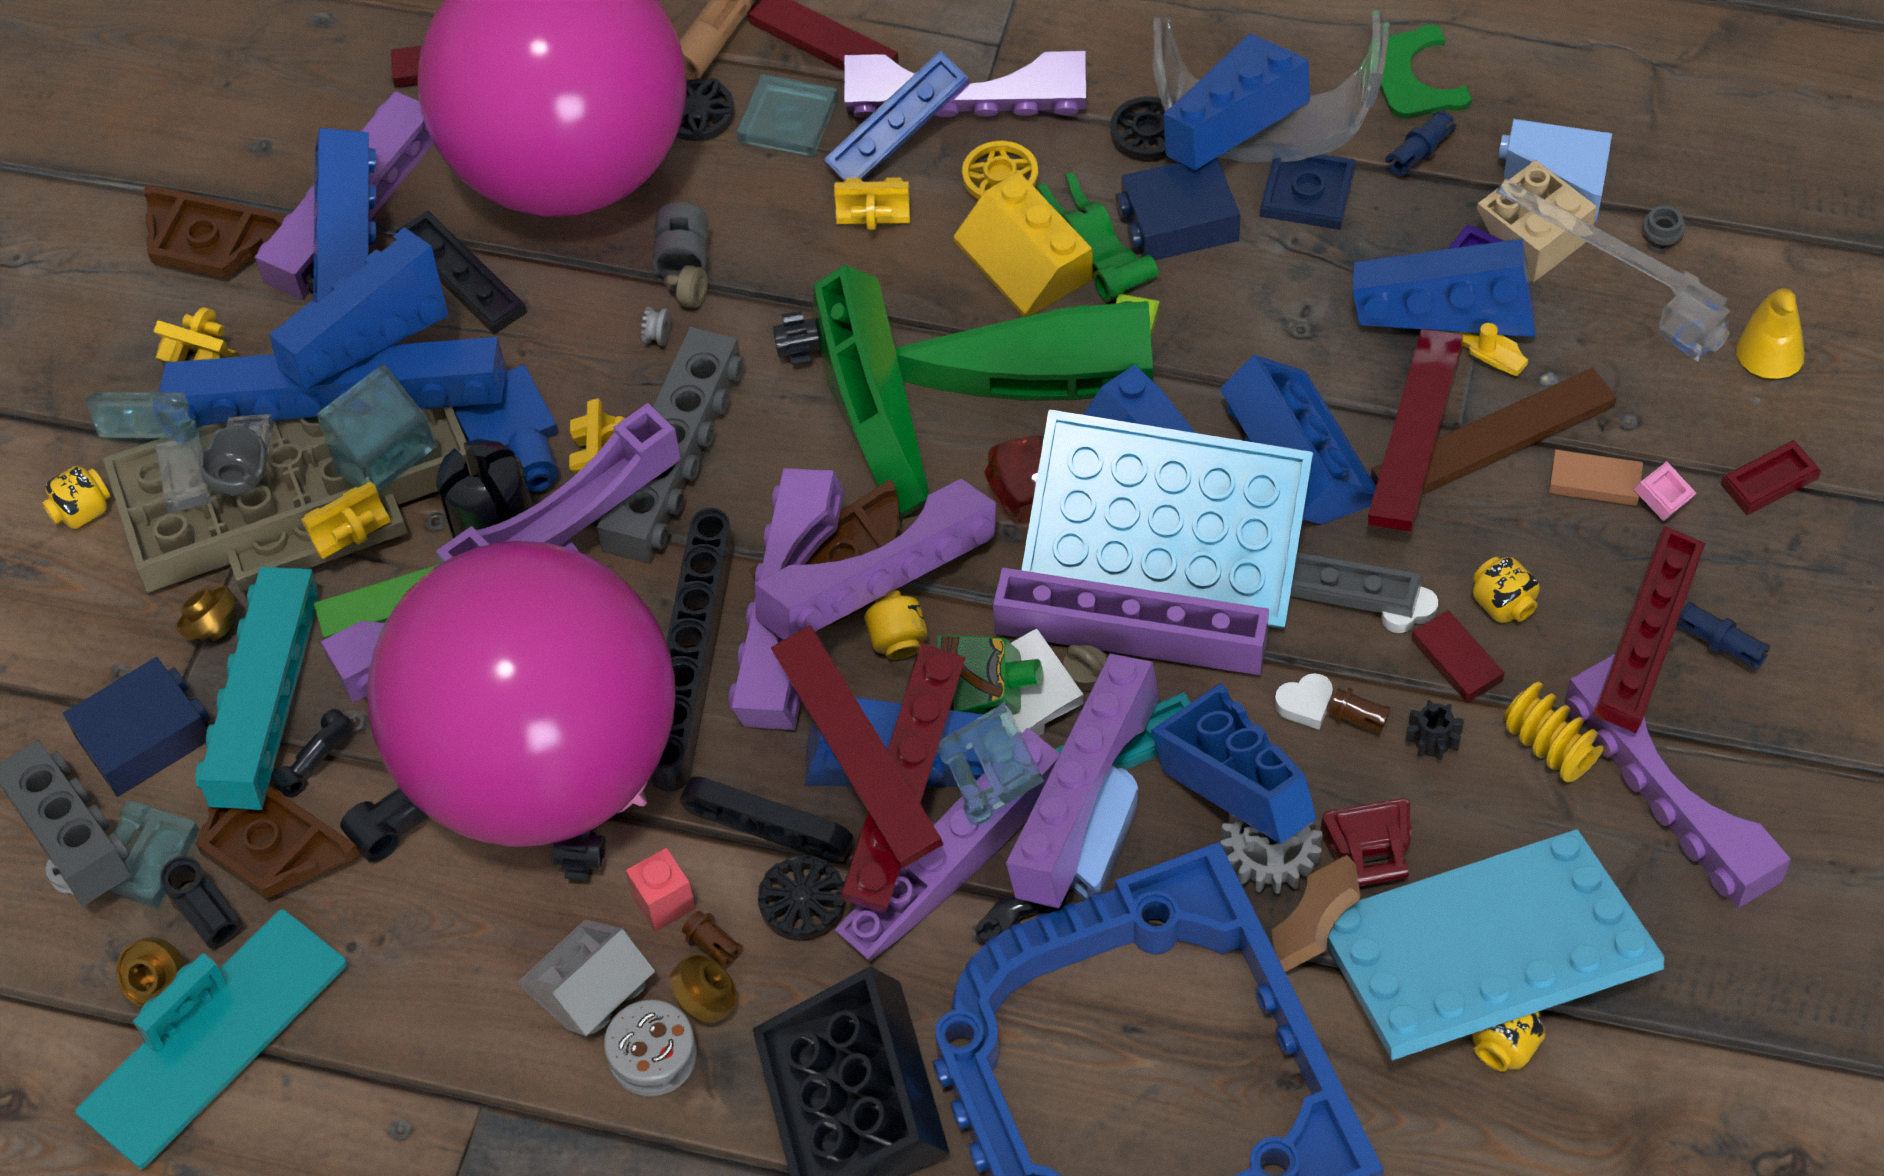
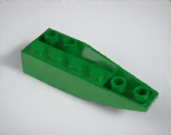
M843 265L815 283L813 287L812 316L816 323L823 365L829 389L878 487L890 479L895 484L898 492L901 520L923 507L930 493L878 277Z
M1125 301L1118 304L1079 305L1076 307L1060 308L895 347L903 382L979 397L1025 401L1094 399L1103 385L1133 365H1136L1153 381L1148 301Z

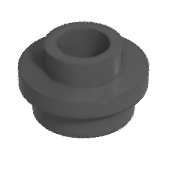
M1662 205L1655 207L1645 216L1642 229L1644 235L1650 241L1660 245H1671L1683 237L1685 222L1681 213L1676 208Z

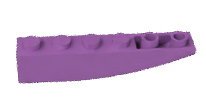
M1027 727L934 825L944 845L903 869L900 867L886 912L883 914L858 905L835 931L869 962L899 940L975 874L1028 820L1060 753Z

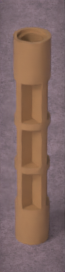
M710 0L696 20L691 23L679 39L684 55L687 80L702 77L716 58L718 52L723 48L727 39L741 20L749 13L756 0Z

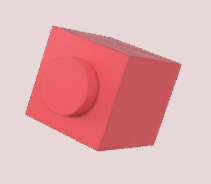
M667 847L626 869L632 897L654 931L696 909L690 882Z

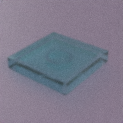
M761 74L737 130L738 141L814 156L837 102V88Z

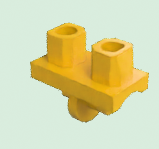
M886 177L883 182H864L860 178H846L844 182H835L836 224H867V230H876L877 224L910 223L909 181H903L901 177Z
M206 307L200 308L194 316L184 315L182 325L189 327L190 330L158 320L153 331L162 338L159 343L156 359L164 365L166 362L185 361L188 351L196 353L194 360L238 357L239 353L228 349L227 343L224 340L212 337V335L222 337L225 326L216 323L215 311Z
M599 398L587 401L586 415L570 420V434L573 441L579 447L586 445V449L569 455V468L575 475L587 465L614 433L613 427L625 419L622 416L614 417L606 414L602 410V401Z
M370 481L345 492L342 497L322 508L312 510L301 518L318 556L322 559L353 542L359 545L367 541L366 535L391 522L380 501L375 485Z

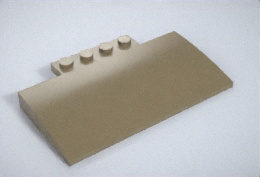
M452 407L250 422L249 429L263 439L266 471L262 480L255 488L236 496L218 493L203 482L200 474L199 455L201 450H205L208 447L214 431L232 426L245 428L246 423L194 426L102 458L136 569L147 593L231 564L240 592L248 590L251 584L256 583L260 567L308 569L408 533L398 505L438 491L436 487L437 470L444 457L454 448L466 460L470 476H472L463 446L467 441ZM369 481L372 482L378 491L380 501L391 522L366 535L367 541L359 545L353 542L324 559L320 558L301 518L312 510L322 508L342 497L345 492L355 487H360Z

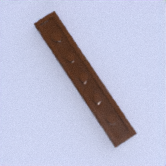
M1590 368L1439 437L1422 495L1615 407L1617 397L1595 369ZM1382 464L1371 468L1370 477L1376 485Z

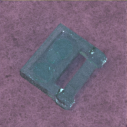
M1004 703L939 741L937 752L941 761L948 764L965 800L964 812L968 821L972 824L986 822L994 815L996 809L1044 782L1012 712ZM974 747L991 787L982 792L965 758L967 750Z
M127 801L119 814L122 819L115 830L125 848L129 845L138 827H144L124 862L131 877L108 890V892L157 908L165 894L160 881V873L163 866L175 857L186 856L200 830L195 821L140 803Z

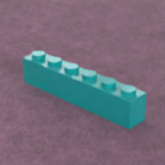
M260 567L256 583L251 584L248 588V611L246 617L239 620L236 652L230 653L227 661L228 680L225 688H220L217 695L218 714L215 724H210L207 729V752L204 761H199L196 767L197 788H202L208 807L262 810L316 614L314 602H318L320 599L312 569Z

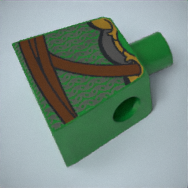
M958 635L937 636V648L965 657L949 710L1008 717L1017 714L1021 709V688L1036 687L1043 684V668L1040 660L1030 659L1021 661L1020 651L1007 639Z

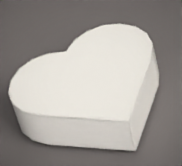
M1421 587L1413 618L1382 611L1381 621L1383 626L1393 633H1405L1411 630L1415 624L1429 622L1437 614L1438 598L1432 590Z
M1316 673L1304 676L1299 683H1284L1276 691L1275 709L1285 719L1320 730L1331 703L1332 684L1327 677Z

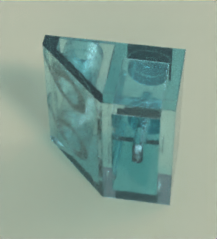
M383 364L317 413L338 475L355 487H360L370 481L379 492L436 448L427 417L389 368Z

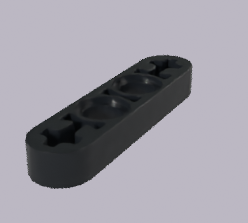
M699 776L689 779L680 797L682 806L696 816L830 862L844 861L854 839L852 834L838 823Z

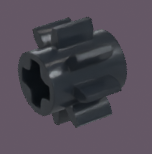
M801 311L781 314L783 324L772 326L778 357L789 355L792 365L811 361L809 351L820 349L814 318L804 320Z
M1428 700L1427 705L1421 712L1417 710L1410 711L1408 722L1410 726L1407 727L1405 739L1406 742L1416 743L1418 748L1417 755L1419 757L1427 755L1442 760L1443 754L1449 748L1455 751L1459 750L1461 741L1459 734L1462 733L1464 720L1461 718L1454 719L1451 704L1444 706L1442 704H1433L1431 700Z
M592 829L576 837L553 843V865L562 867L565 870V879L587 881L588 875H592V870H602L606 854L605 836L596 835V832H593Z

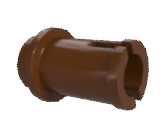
M1338 688L1329 710V714L1336 717L1335 721L1340 723L1343 719L1380 735L1390 707H1385L1354 695L1351 688H1348L1347 691Z
M695 912L689 917L682 928V933L686 935L685 941L689 945L696 944L724 969L728 968L735 960L722 948L729 954L733 953L739 957L743 946L714 923L715 917L711 913Z

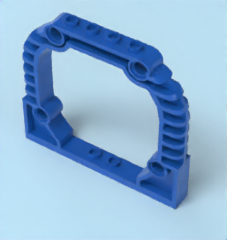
M1220 842L1115 880L1114 890L1089 896V899L1076 904L1070 903L1063 906L1060 910L1049 914L1043 913L1036 916L1035 919L1022 924H1014L1010 926V929L1005 930L998 936L991 937L966 963L965 969L954 990L952 1010L943 1015L937 1022L935 1037L938 1059L932 1061L933 1068L941 1088L950 1086L955 1101L950 1102V1107L959 1130L968 1128L974 1142L968 1144V1150L978 1173L986 1171L988 1176H1062L1047 1166L1032 1163L993 1074L1000 1054L999 1033L994 1014L1009 994L1036 977L1130 943H1135L1139 949L1150 954L1165 953L1172 949L1177 941L1203 946L1220 954L1240 948L1258 984L1255 992L1260 1007L1265 1014L1272 1013L1278 1025L1275 1028L1278 1043L1285 1055H1293L1312 1095L1304 1097L1300 1113L1286 1137H1267L1257 1142L1251 1151L1249 1169L1234 1176H1275L1269 1175L1262 1169L1265 1165L1272 1163L1278 1164L1286 1170L1283 1174L1276 1176L1383 1175L1384 1169ZM1156 918L1166 923L1160 926H1152L1147 924L1146 921ZM959 1037L971 1040L969 1044L962 1047L950 1044L953 1039Z

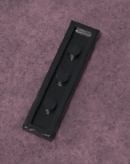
M429 210L395 231L398 233L405 227L432 246L440 282L494 335L527 313L525 303Z

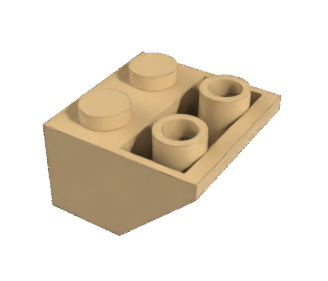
M1534 160L1477 204V210L1491 235L1504 241L1524 240L1529 277L1534 283L1591 239L1597 206L1537 160Z

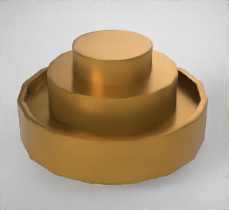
M220 586L212 591L208 587L197 591L181 606L180 611L183 615L176 623L177 631L188 641L196 638L204 640L209 637L212 641L221 638L233 626L231 618L234 615L233 608L237 602L236 596L227 586Z
M156 937L143 938L123 949L117 960L116 978L119 988L125 997L135 1005L143 1007L148 1000L158 997L174 981L176 974L185 964L176 947L165 939Z
M692 954L685 957L671 973L670 985L677 1004L686 1014L692 1015L703 1022L715 1023L724 1019L737 1003V990L732 978L713 959L704 955Z

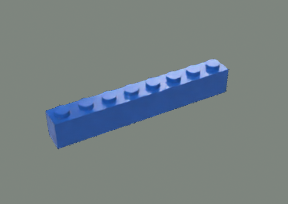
M498 337L391 345L304 390L279 370L275 354L166 362L157 398L169 428L234 423L235 420L262 418V421L493 404L502 403L506 364Z

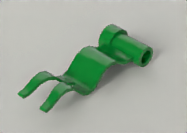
M1073 172L1065 174V178L1078 210L1067 211L1062 208L1045 183L1036 186L1039 193L1092 248V265L1097 269L1093 275L1094 284L1103 301L1110 302L1116 299L1118 295H1124L1125 290L1158 277V268L1153 257L1148 254L1137 258L1130 249L1124 247L1119 242L1106 208L1100 202H1090L1086 198Z

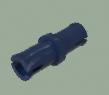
M1439 110L1420 128H1413L1406 135L1405 141L1386 156V163L1396 159L1387 166L1388 169L1396 176H1404L1419 160L1429 158L1436 151V145L1455 130V123H1451L1445 128L1454 120L1453 117L1446 111Z
M1691 601L1681 611V619L1678 620L1676 627L1709 643V649L1717 654L1723 651L1747 664L1755 671L1761 667L1768 655L1764 652L1768 653L1771 646L1736 628L1737 623L1729 618L1721 620L1696 606Z

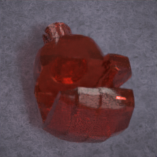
M1037 435L1006 441L991 447L988 451V466L984 471L986 479L1005 513L1011 515L1016 523L1021 522L1020 508L1033 503L1044 436Z

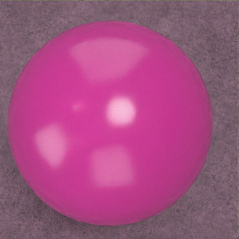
M443 0L427 28L421 46L418 64V95L422 116L435 148L450 169L475 192L493 203L524 214L542 217L576 216L609 206L632 193L655 172L665 159L680 128L686 102L687 79L682 47L668 14L658 0Z
M532 541L500 542L473 548L446 560L424 575L404 594L383 625L373 651L367 685L368 718L373 739L384 766L400 790L417 808L444 827L470 839L492 845L510 847L543 846L561 842L587 833L621 811L647 783L660 761L673 724L676 697L675 676L666 640L654 615L638 593L616 572L592 557L570 548Z

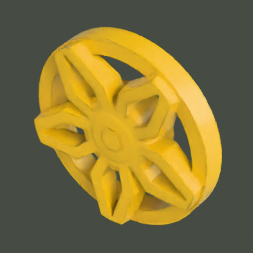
M992 141L978 146L968 154L962 166L963 184L969 194L976 198L977 201H979L987 189L1017 172H1020L1024 177L1031 174L1028 181L1034 188L1038 181V164L1034 155L1024 146L1010 141ZM1006 152L1016 154L1023 159L1012 160ZM989 154L986 163H975L980 157ZM973 182L980 184V187L975 186Z

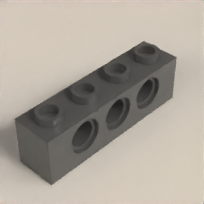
M37 740L0 763V786L83 907L131 877L122 860L129 856V853L115 832L108 836L104 833L110 826L95 804L89 808L85 806V803L90 801V798L76 777L70 781L66 779L72 773L59 752L55 751L49 755L40 740Z

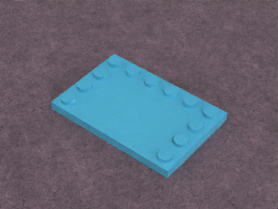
M1049 410L1022 571L1268 608V627L1284 629L1313 452Z
M1578 829L1359 900L1341 914L1331 928L1327 938L1328 949L1391 1060L1664 969V955Z

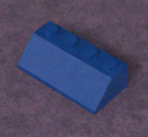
M1253 355L1220 390L1228 402V412L1241 424L1247 434L1245 437L1246 441L1313 452L1302 520L1325 524L1370 507L1376 485L1307 372Z

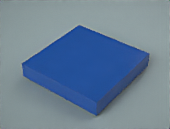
M525 364L506 371L502 403L452 407L468 442L475 439L498 441L508 447L511 435L523 428L538 429L546 437L558 433L557 424Z

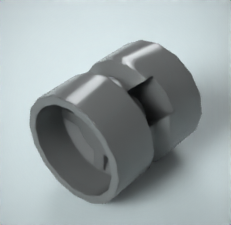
M679 202L668 204L657 212L652 265L660 276L665 278L668 275H680L686 265L701 267L705 270L709 219L700 207Z

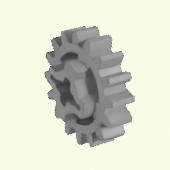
M1229 813V823L1222 824L1221 839L1223 840L1220 843L1234 871L1239 869L1238 879L1241 885L1252 879L1255 881L1256 892H1261L1265 884H1272V889L1275 894H1278L1284 882H1287L1294 889L1298 888L1299 874L1307 877L1313 873L1314 864L1320 863L1322 831L1315 830L1316 820H1314L1297 832V834L1280 844Z

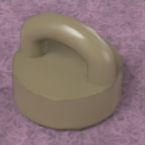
M686 265L680 275H668L665 277V285L671 290L676 291L679 305L697 308L702 304L708 287L707 273L704 268Z
M1074 644L1069 646L1064 657L1063 666L1081 691H1091L1107 658L1100 649L1094 646Z

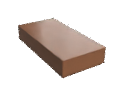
M1555 449L1549 493L1637 506L1639 495L1635 492L1634 488L1641 482L1643 462Z

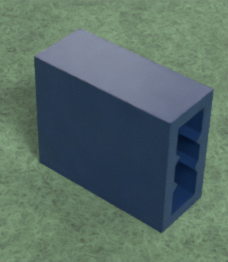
M1218 158L1213 159L1197 170L1177 162L1121 175V193H1116L1117 209L1121 218L1127 217L1129 221L1127 232L1132 248H1139L1142 257L1149 254L1154 260H1159L1239 241L1241 214Z
M158 657L153 658L62 713L74 737L116 797L121 796L206 744L207 729L204 723L210 720L208 713L197 697L190 701L184 694L188 687L175 667L167 671Z

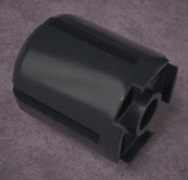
M483 439L465 442L463 446L472 476H470L466 460L455 448L444 457L437 470L436 487L453 539L471 526L475 530L484 529L511 519L533 507L520 459L515 457L514 452L506 445L498 441Z

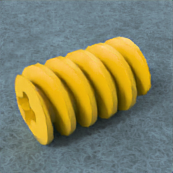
M1538 681L1516 696L1505 711L1503 721L1506 722V729L1513 735L1519 734L1522 744L1527 747L1533 746V753L1540 759L1546 758V764L1549 768L1560 770V777L1567 783L1574 782L1593 766L1603 753L1604 746L1594 747L1592 745L1598 734L1595 729H1591L1583 735L1579 734L1584 724V720L1581 717H1577L1569 723L1565 721L1570 713V707L1564 705L1555 712L1552 710L1557 701L1555 694L1551 693L1543 699H1539L1538 697L1544 685Z

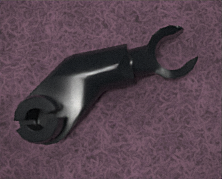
M331 709L324 714L320 721L323 729L295 756L297 760L290 767L283 766L273 771L271 779L278 785L275 787L287 797L298 796L306 785V780L303 776L308 771L312 772L328 753L351 736L353 731L352 721L348 716H344L340 710Z
M1070 891L1065 895L1060 908L1048 907L1052 910H1060L1063 906L1068 905L1071 899ZM1015 895L1001 899L978 922L976 926L977 940L982 945H985L986 941L991 937L998 936L1005 930L1010 929V926L1017 924L1021 918L1038 913L1039 908L1047 905L1017 899Z

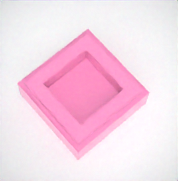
M1667 461L1634 488L1635 492L1663 522L1697 494Z

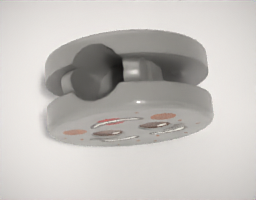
M643 1000L630 1004L616 1014L606 1030L604 1049L610 1070L615 1080L631 1093L641 1096H659L669 1093L680 1087L689 1078L695 1067L697 1046L690 1021L679 1008L668 1002Z

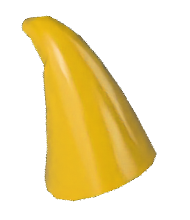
M1787 288L1779 289L1766 297L1749 319L1736 344V356L1741 365L1750 373L1762 378L1779 379L1790 377L1797 373L1804 364L1805 351L1796 295Z

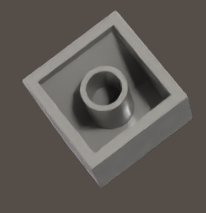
M585 919L520 978L517 984L567 1030L587 1036L606 1026L611 1019L610 1013L623 1001H629L639 995L646 986L644 981L655 970L622 928Z

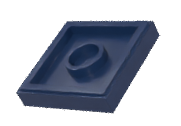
M1276 147L1260 207V217L1341 230L1355 172L1356 159Z

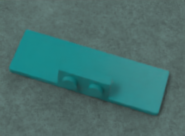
M283 909L279 910L220 969L213 960L202 953L193 963L183 966L176 974L174 981L158 997L151 998L143 1005L133 1023L143 1038L144 1043L76 1108V1114L138 1169H144L347 967L345 958Z

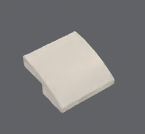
M1038 629L1027 633L1011 643L1020 651L1021 661L1030 659L1040 660L1043 668V684L1036 687L1021 688L1020 711L1015 715L1004 717L1003 751L1027 727L1040 736L1045 733V723L1083 704V693Z

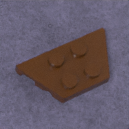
M148 184L144 188L148 213H145L146 227L149 232L147 236V253L151 263L223 279L228 278L253 259L261 245L269 241L288 215Z
M891 479L841 510L837 531L818 547L805 565L836 562L860 556L880 548L902 535L898 492ZM757 565L749 569L754 580Z
M268 786L262 810L209 807V818L202 825L196 842L200 854L265 899L345 864L360 854L355 843L270 786Z

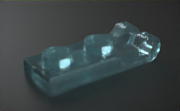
M94 392L85 400L99 437L174 438L176 442H186L199 435L195 420L189 418L187 410L190 408L185 393Z

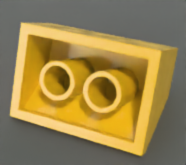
M1020 172L987 189L953 236L956 245L1023 317L1034 315L1093 280L1092 248Z

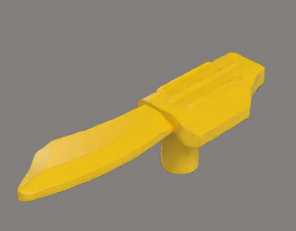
M1484 323L1480 327V335L1469 332L1441 331L1463 334V346L1469 349V354L1516 377L1528 365V359L1523 356L1518 344L1503 335H1497L1498 329L1493 323Z

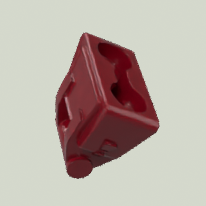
M1407 798L1331 810L1323 814L1320 827L1322 838L1335 860L1348 855L1356 864L1359 886L1409 877L1408 865L1406 860L1403 859V855L1409 850L1412 826H1410V801ZM1384 858H1387L1388 861L1385 863L1363 866V862Z

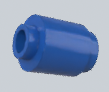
M523 428L514 432L509 438L508 448L514 452L515 457L520 459L529 491L538 492L547 489L558 477V468L547 437L535 428Z

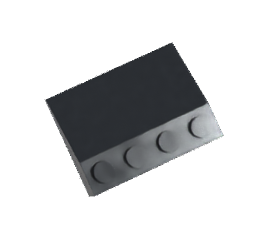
M869 966L752 1028L790 1176H904L950 1154L900 981Z

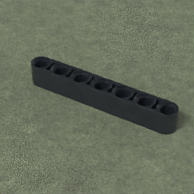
M705 508L698 511L690 522L666 642L671 655L675 676L676 697L673 722H682L671 727L666 747L650 777L655 787L666 792L677 791L683 788L691 776L734 547L729 518L725 512L717 508ZM696 608H703L699 611H692ZM689 645H696V646L693 647V648H688V649L685 648V647H687V646H689ZM682 683H690L684 687H677V685ZM667 760L675 761L670 765H660Z

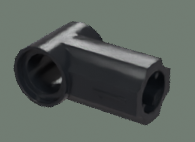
M397 788L375 804L365 801L352 807L342 818L340 828L350 841L356 844L364 858L368 862L375 863L392 854L400 843V837L425 821L429 816L417 808L400 788Z
M179 856L169 860L163 866L160 873V881L173 907L183 914L209 949L215 946L222 947L234 939L237 931L243 926L242 921L206 877L199 862L192 857ZM194 880L190 887L178 889L182 883Z

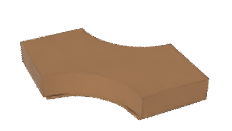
M1348 855L1308 875L1306 890L1299 905L1287 919L1271 929L1273 949L1285 972L1325 952L1327 938L1334 923L1347 908L1360 900L1356 864Z

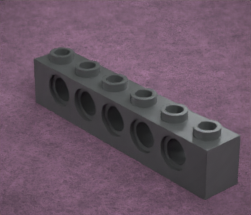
M689 328L653 405V408L675 428L681 460L602 515L597 525L602 552L651 564L657 549L662 550L665 547L673 514L678 515L684 503L685 487L689 480L693 481L697 476L700 465L699 456L703 448L709 447L712 443L715 432L714 423L718 414H724L728 407L729 390L733 381H739L742 376L744 357L740 356L737 338L698 328Z

